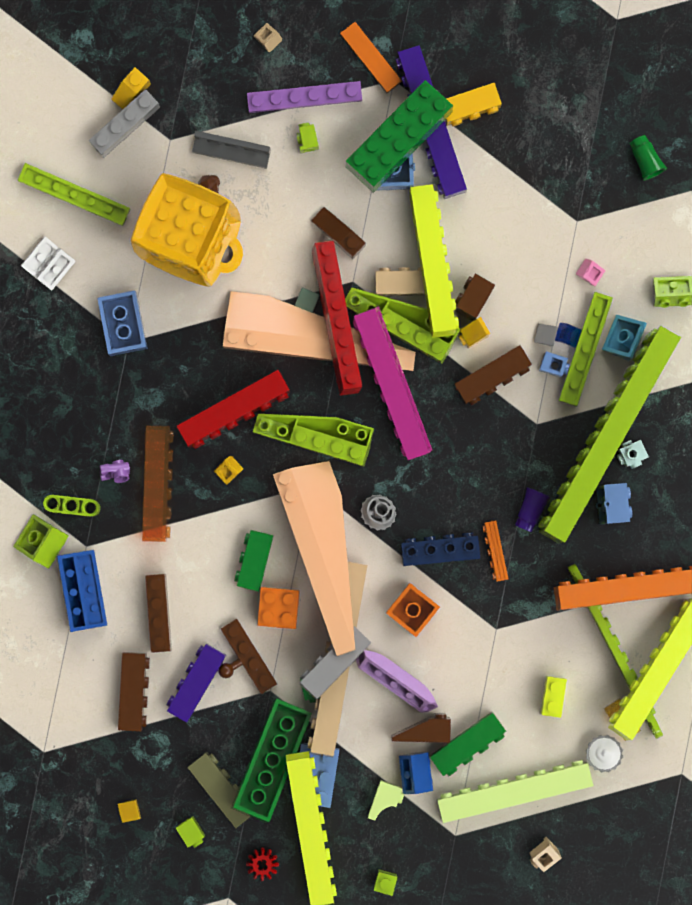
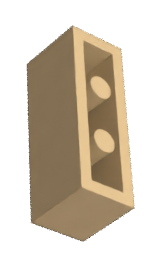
M402 267L398 268V271H391V268H379V271L375 272L377 295H425L421 267H418L417 271H410V268Z

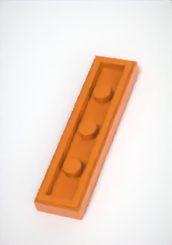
M356 22L340 33L386 93L402 82Z

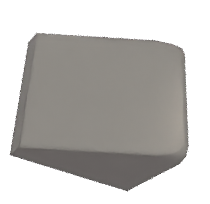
M538 324L534 342L553 347L558 327Z

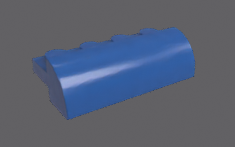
M94 550L57 556L70 632L107 626Z

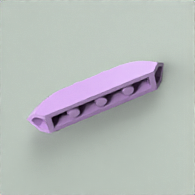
M365 650L356 659L358 668L421 713L429 712L438 707L433 695L424 684L385 656Z

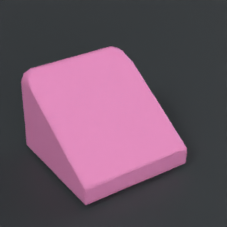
M585 259L576 275L591 285L596 286L605 270L594 261Z

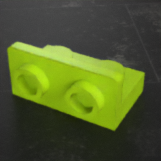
M692 276L653 278L655 307H686L692 305Z

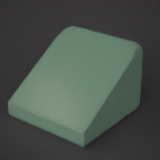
M302 287L295 306L313 313L320 295Z

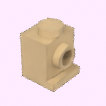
M547 837L544 838L541 844L529 852L532 865L536 869L539 867L543 872L562 858L558 848Z

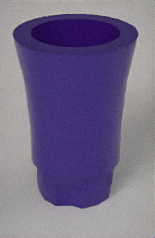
M527 487L525 498L518 514L519 518L515 525L532 532L552 497Z

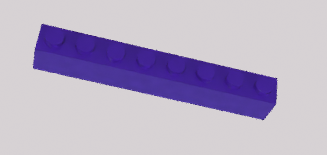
M420 45L398 52V58L395 61L398 70L402 69L404 75L401 77L404 88L408 87L410 93L407 94V98L425 80L433 86ZM444 121L425 140L427 144L425 152L427 158L431 159L433 166H431L432 174L439 181V184H437L438 192L444 196V199L466 193L467 187Z

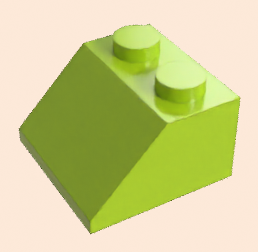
M33 514L13 547L33 561L49 569L65 544L68 535Z

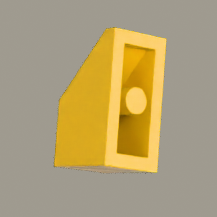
M135 67L121 82L111 100L121 109H124L151 85L150 80Z
M479 317L459 331L460 335L458 338L463 346L467 345L470 348L488 338L490 332L482 318Z

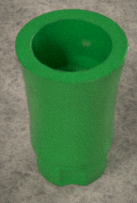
M646 135L630 142L633 150L632 153L640 168L643 181L652 179L667 170V167Z

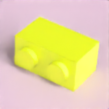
M546 676L540 711L541 715L561 718L567 679Z

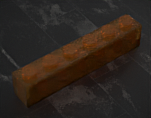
M146 426L142 541L167 542V538L171 537V527H167L168 519H171V507H168V500H172V488H169V480L172 481L173 470L169 469V461H173V450H170V442L174 441V431H170L169 426Z

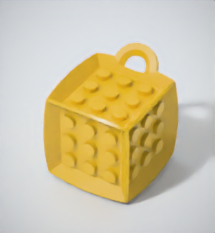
M162 173L155 182L141 209L131 236V245L134 252L141 259L184 280L211 287L220 273H230L236 270L242 261L243 249L237 239L241 223L240 213L235 204L222 195L194 182ZM229 245L232 248L233 256L229 262L223 263L221 259Z

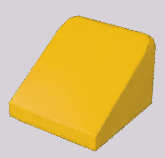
M229 456L214 472L227 485L243 468L232 456Z
M137 799L118 804L122 823L141 819Z

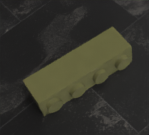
M206 752L188 766V769L233 826L237 828L250 818L246 814L231 809L239 786L236 783L233 785L230 782L229 778L231 776L224 768L222 770L219 768L217 758L212 753L209 755Z

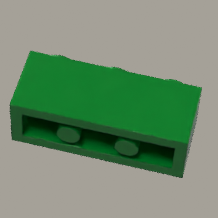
M253 530L250 531V534L246 533L244 544L247 545L246 551L241 552L239 563H242L241 571L237 570L234 580L238 582V587L260 592L273 535Z

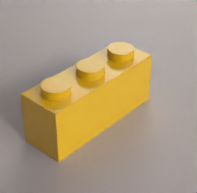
M495 83L446 98L453 105V112L445 122L446 125L451 124L453 127L462 124V120L469 118L471 121L480 118V114L487 112L489 115L498 112V108H501L502 103Z

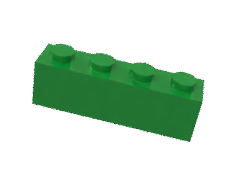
M490 712L429 757L443 776L447 774L449 777L458 770L457 766L462 763L466 765L472 761L474 754L485 752L489 748L488 744L492 741L497 743L505 737L504 733L507 731L494 713Z

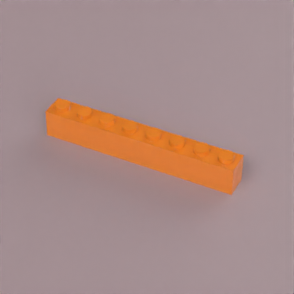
M689 566V570L683 571L682 567L671 568V572L664 573L663 569L654 570L652 575L638 572L633 573L634 577L628 578L626 574L615 575V579L608 580V576L598 577L596 582L582 579L578 580V584L572 585L570 581L559 582V586L554 587L556 609L558 611L692 594V566Z

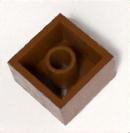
M476 273L474 277L469 276L463 287L465 289L464 294L459 293L455 300V311L471 321L476 320L495 284Z

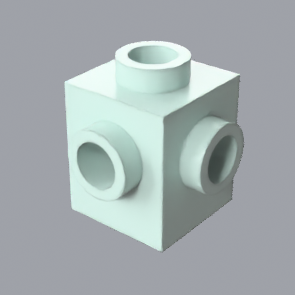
M630 440L621 444L622 448L618 450L619 454H617L620 464H624L625 467L631 466L632 469L642 465L641 460L649 457L641 440L634 443ZM630 451L634 454L633 458L629 455Z

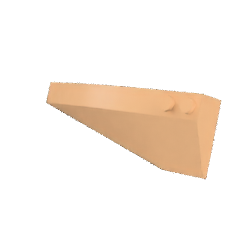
M231 291L223 348L333 361L325 318L323 316L270 296ZM351 328L358 365L369 366L367 361L368 353L360 342V338H362L360 332ZM393 344L402 370L413 371L416 352Z
M329 461L294 467L273 474L336 655L340 656L356 649L343 502Z

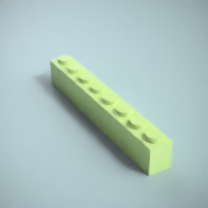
M583 760L571 762L572 766L564 767V764L553 767L552 771L548 772L545 769L534 771V775L531 776L526 774L517 775L515 780L508 781V778L496 781L497 784L489 786V783L478 785V789L470 790V787L464 788L454 795L451 792L443 793L440 795L441 798L437 799L442 822L446 823L592 787L594 785L587 762L583 763Z

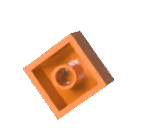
M409 583L387 610L386 614L417 637L440 606Z
M261 587L257 626L296 629L300 590Z

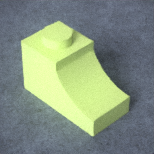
M380 780L368 818L376 820L379 813L390 806L397 807L398 803L401 804L404 797L402 787Z

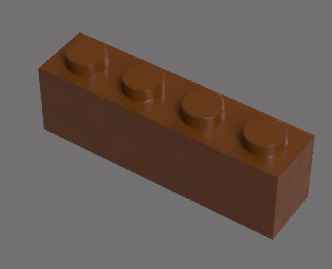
M521 345L455 383L454 387L464 404L470 403L472 406L481 400L479 398L481 395L486 393L489 396L497 391L496 387L503 384L505 386L514 381L512 377L518 373L522 376L529 372V367L532 363Z
M166 574L145 575L151 653L172 651Z
M122 653L118 730L142 731L143 727L147 725V716L144 715V708L148 706V696H145V688L148 689L149 677H146V669L150 668V658H147V653Z

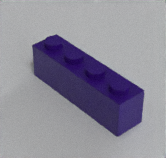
M209 644L199 647L195 654L198 656L196 662L190 663L186 670L188 673L186 679H181L176 687L179 691L175 697L171 696L166 704L169 707L167 712L186 723L189 721L227 656Z

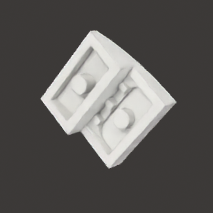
M44 236L21 266L52 291L76 261Z

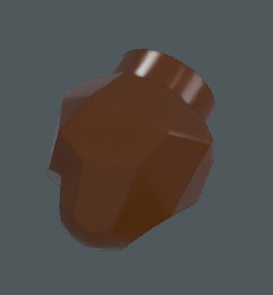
M216 175L202 176L198 184L219 194V178Z

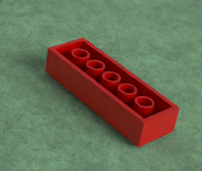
M276 370L177 425V428L187 446L197 449L205 444L204 440L208 438L213 440L222 435L220 431L226 428L229 431L237 427L238 421L242 419L247 421L253 418L256 411L261 409L263 412L271 408V403L276 400L279 403L284 401L291 392L279 370Z

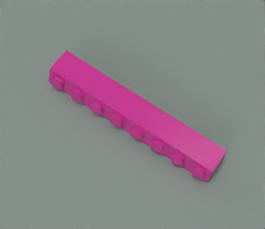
M379 306L355 315V320H353L354 327L357 331L359 330L362 337L360 338L361 345L364 349L366 348L368 353L367 361L369 366H373L375 372L373 375L377 385H380L382 390L380 395L382 401L386 402L388 406L387 414L389 419L394 422V433L397 439L400 438L402 444L400 448L403 456H406L407 460H411L432 451L431 444Z

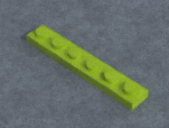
M27 163L24 164L18 178V182L121 226L124 225L130 212V208Z
M594 292L558 401L578 406L613 297Z

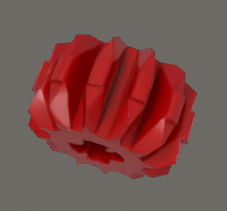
M264 847L261 848V854H259L257 849H254L255 856L249 854L248 858L253 862H246V866H253L248 870V873L250 874L255 871L254 879L259 874L261 875V881H264L265 874L268 879H271L270 872L273 874L277 873V870L273 867L279 866V862H272L277 859V855L270 857L271 849L268 850L267 854H265ZM266 860L267 868H259L260 864L258 861Z

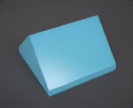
M616 315L602 350L630 361L633 358L647 323Z

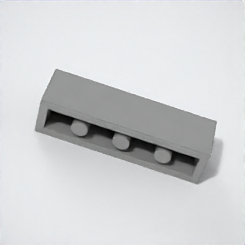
M145 89L89 140L91 145L105 158L160 108L159 103Z
M355 626L356 650L337 656L333 644H331L327 649L329 653L325 657L321 655L313 663L315 667L311 671L307 669L301 675L300 679L302 681L300 685L315 700L371 644Z

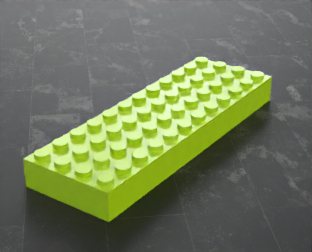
M662 326L657 329L654 328L645 336L641 343L644 347L639 349L632 359L635 363L627 368L623 375L625 380L617 385L613 393L616 395L615 398L609 400L605 406L604 411H606V414L599 417L594 427L597 430L592 432L587 438L585 444L588 446L579 452L576 461H578L577 465L571 467L566 475L569 478L568 481L562 483L557 491L559 497L556 500H552L547 510L550 513L541 519L538 525L540 528L539 533L557 543L566 542L680 341V336Z

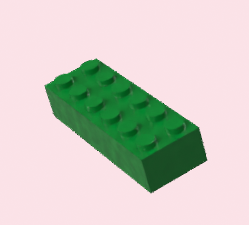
M425 80L346 160V168L374 193L453 112V105Z
M277 698L273 700L231 809L265 823L270 822L288 776L286 755L297 753L311 718V712Z

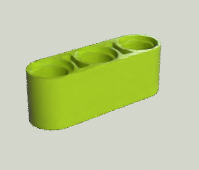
M48 495L43 501L44 508L53 513L94 517L100 512V504L92 499ZM52 498H55L58 502L57 507L54 509H50L48 506V502ZM74 500L77 507L74 511H69L67 504L69 501ZM89 503H94L96 506V510L93 513H88L86 510V506Z

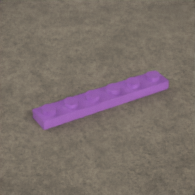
M357 81L247 93L249 113L361 102L362 91L361 82Z

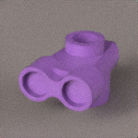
M116 460L112 464L100 465L101 481L114 478V482L123 483L129 480L130 467L128 462Z

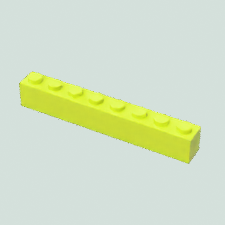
M433 184L410 187L409 197L432 338L455 335L456 329L459 328L458 317H454L453 310H456L455 299H451L450 293L453 292L452 280H448V274H450L449 262H445L447 247L446 244L442 243V238H444L443 226L439 225L441 211L436 206L438 192L434 191Z
M692 598L682 602L679 607L680 613L670 621V629L662 634L659 640L661 642L660 645L652 650L649 656L651 658L648 664L643 665L639 672L641 674L638 680L633 681L629 688L631 690L628 696L623 697L619 704L621 706L620 709L609 720L610 725L608 728L627 741L633 740L692 645Z
M309 751L286 755V763L310 904L334 903L333 896H337L335 884L331 885L330 878H334L332 866L328 867L327 860H331L329 848L325 849L324 842H328L326 830L322 831L321 824H325L323 812H319L318 807L322 803L321 796L316 794L315 789L319 787L317 775L313 776L312 769H316L314 757L310 758Z

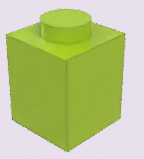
M194 816L176 827L187 847L193 846L195 848L204 842L202 838L205 837V834Z
M378 869L374 891L393 896L397 874Z

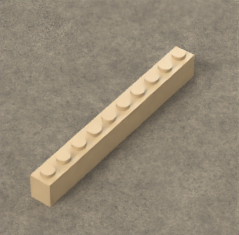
M348 562L353 627L357 628L368 565ZM331 640L330 642L326 641L325 653H329L327 649L332 644ZM350 666L315 702L314 710H318L317 718L313 717L311 729H314V735L309 737L307 747L311 749V754L334 757Z

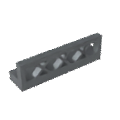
M195 130L193 153L267 169L271 153L269 146Z

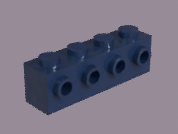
M473 532L462 533L460 538H455L454 534L443 535V539L435 540V536L424 537V541L416 542V538L405 539V543H401L403 566L480 559L478 536H474Z

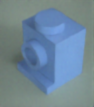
M546 351L539 371L561 378L563 374L567 375L570 364L567 363L568 358ZM553 362L558 364L557 369L551 367Z

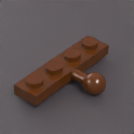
M238 619L221 628L222 633L238 659L231 664H222L218 670L219 675L225 679L230 678L234 670L243 665L260 694L277 685V682Z

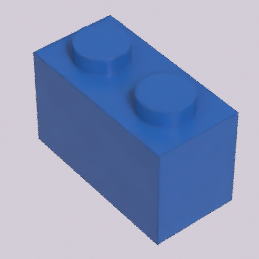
M429 752L400 755L399 763L403 794H420L433 791Z

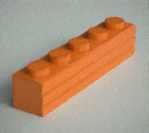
M486 522L482 528L487 536L485 537V542L489 546L487 552L492 560L490 561V566L494 570V573H492L493 580L496 579V582L508 580L497 522Z

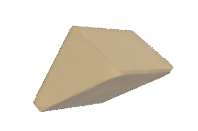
M268 23L253 35L268 52H271L282 41L279 33Z

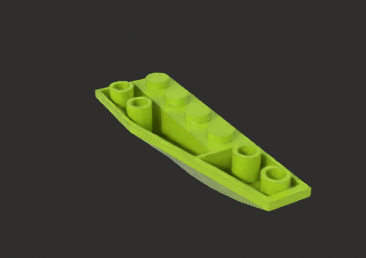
M351 288L345 298L347 308L357 314L379 306L389 334L443 364L461 329L457 328L455 335L432 338L428 310L426 308Z
M258 414L253 433L363 467L368 457L374 428L337 417Z

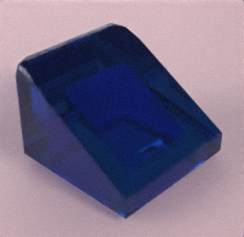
M560 323L555 341L576 348L582 330L567 323Z

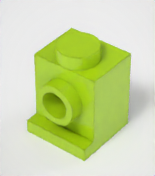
M299 124L300 133H296L298 144L303 145L299 147L300 154L319 150L314 124Z

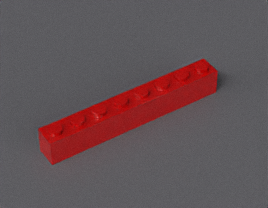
M334 241L315 243L311 251L339 395L356 394L361 390L362 382Z

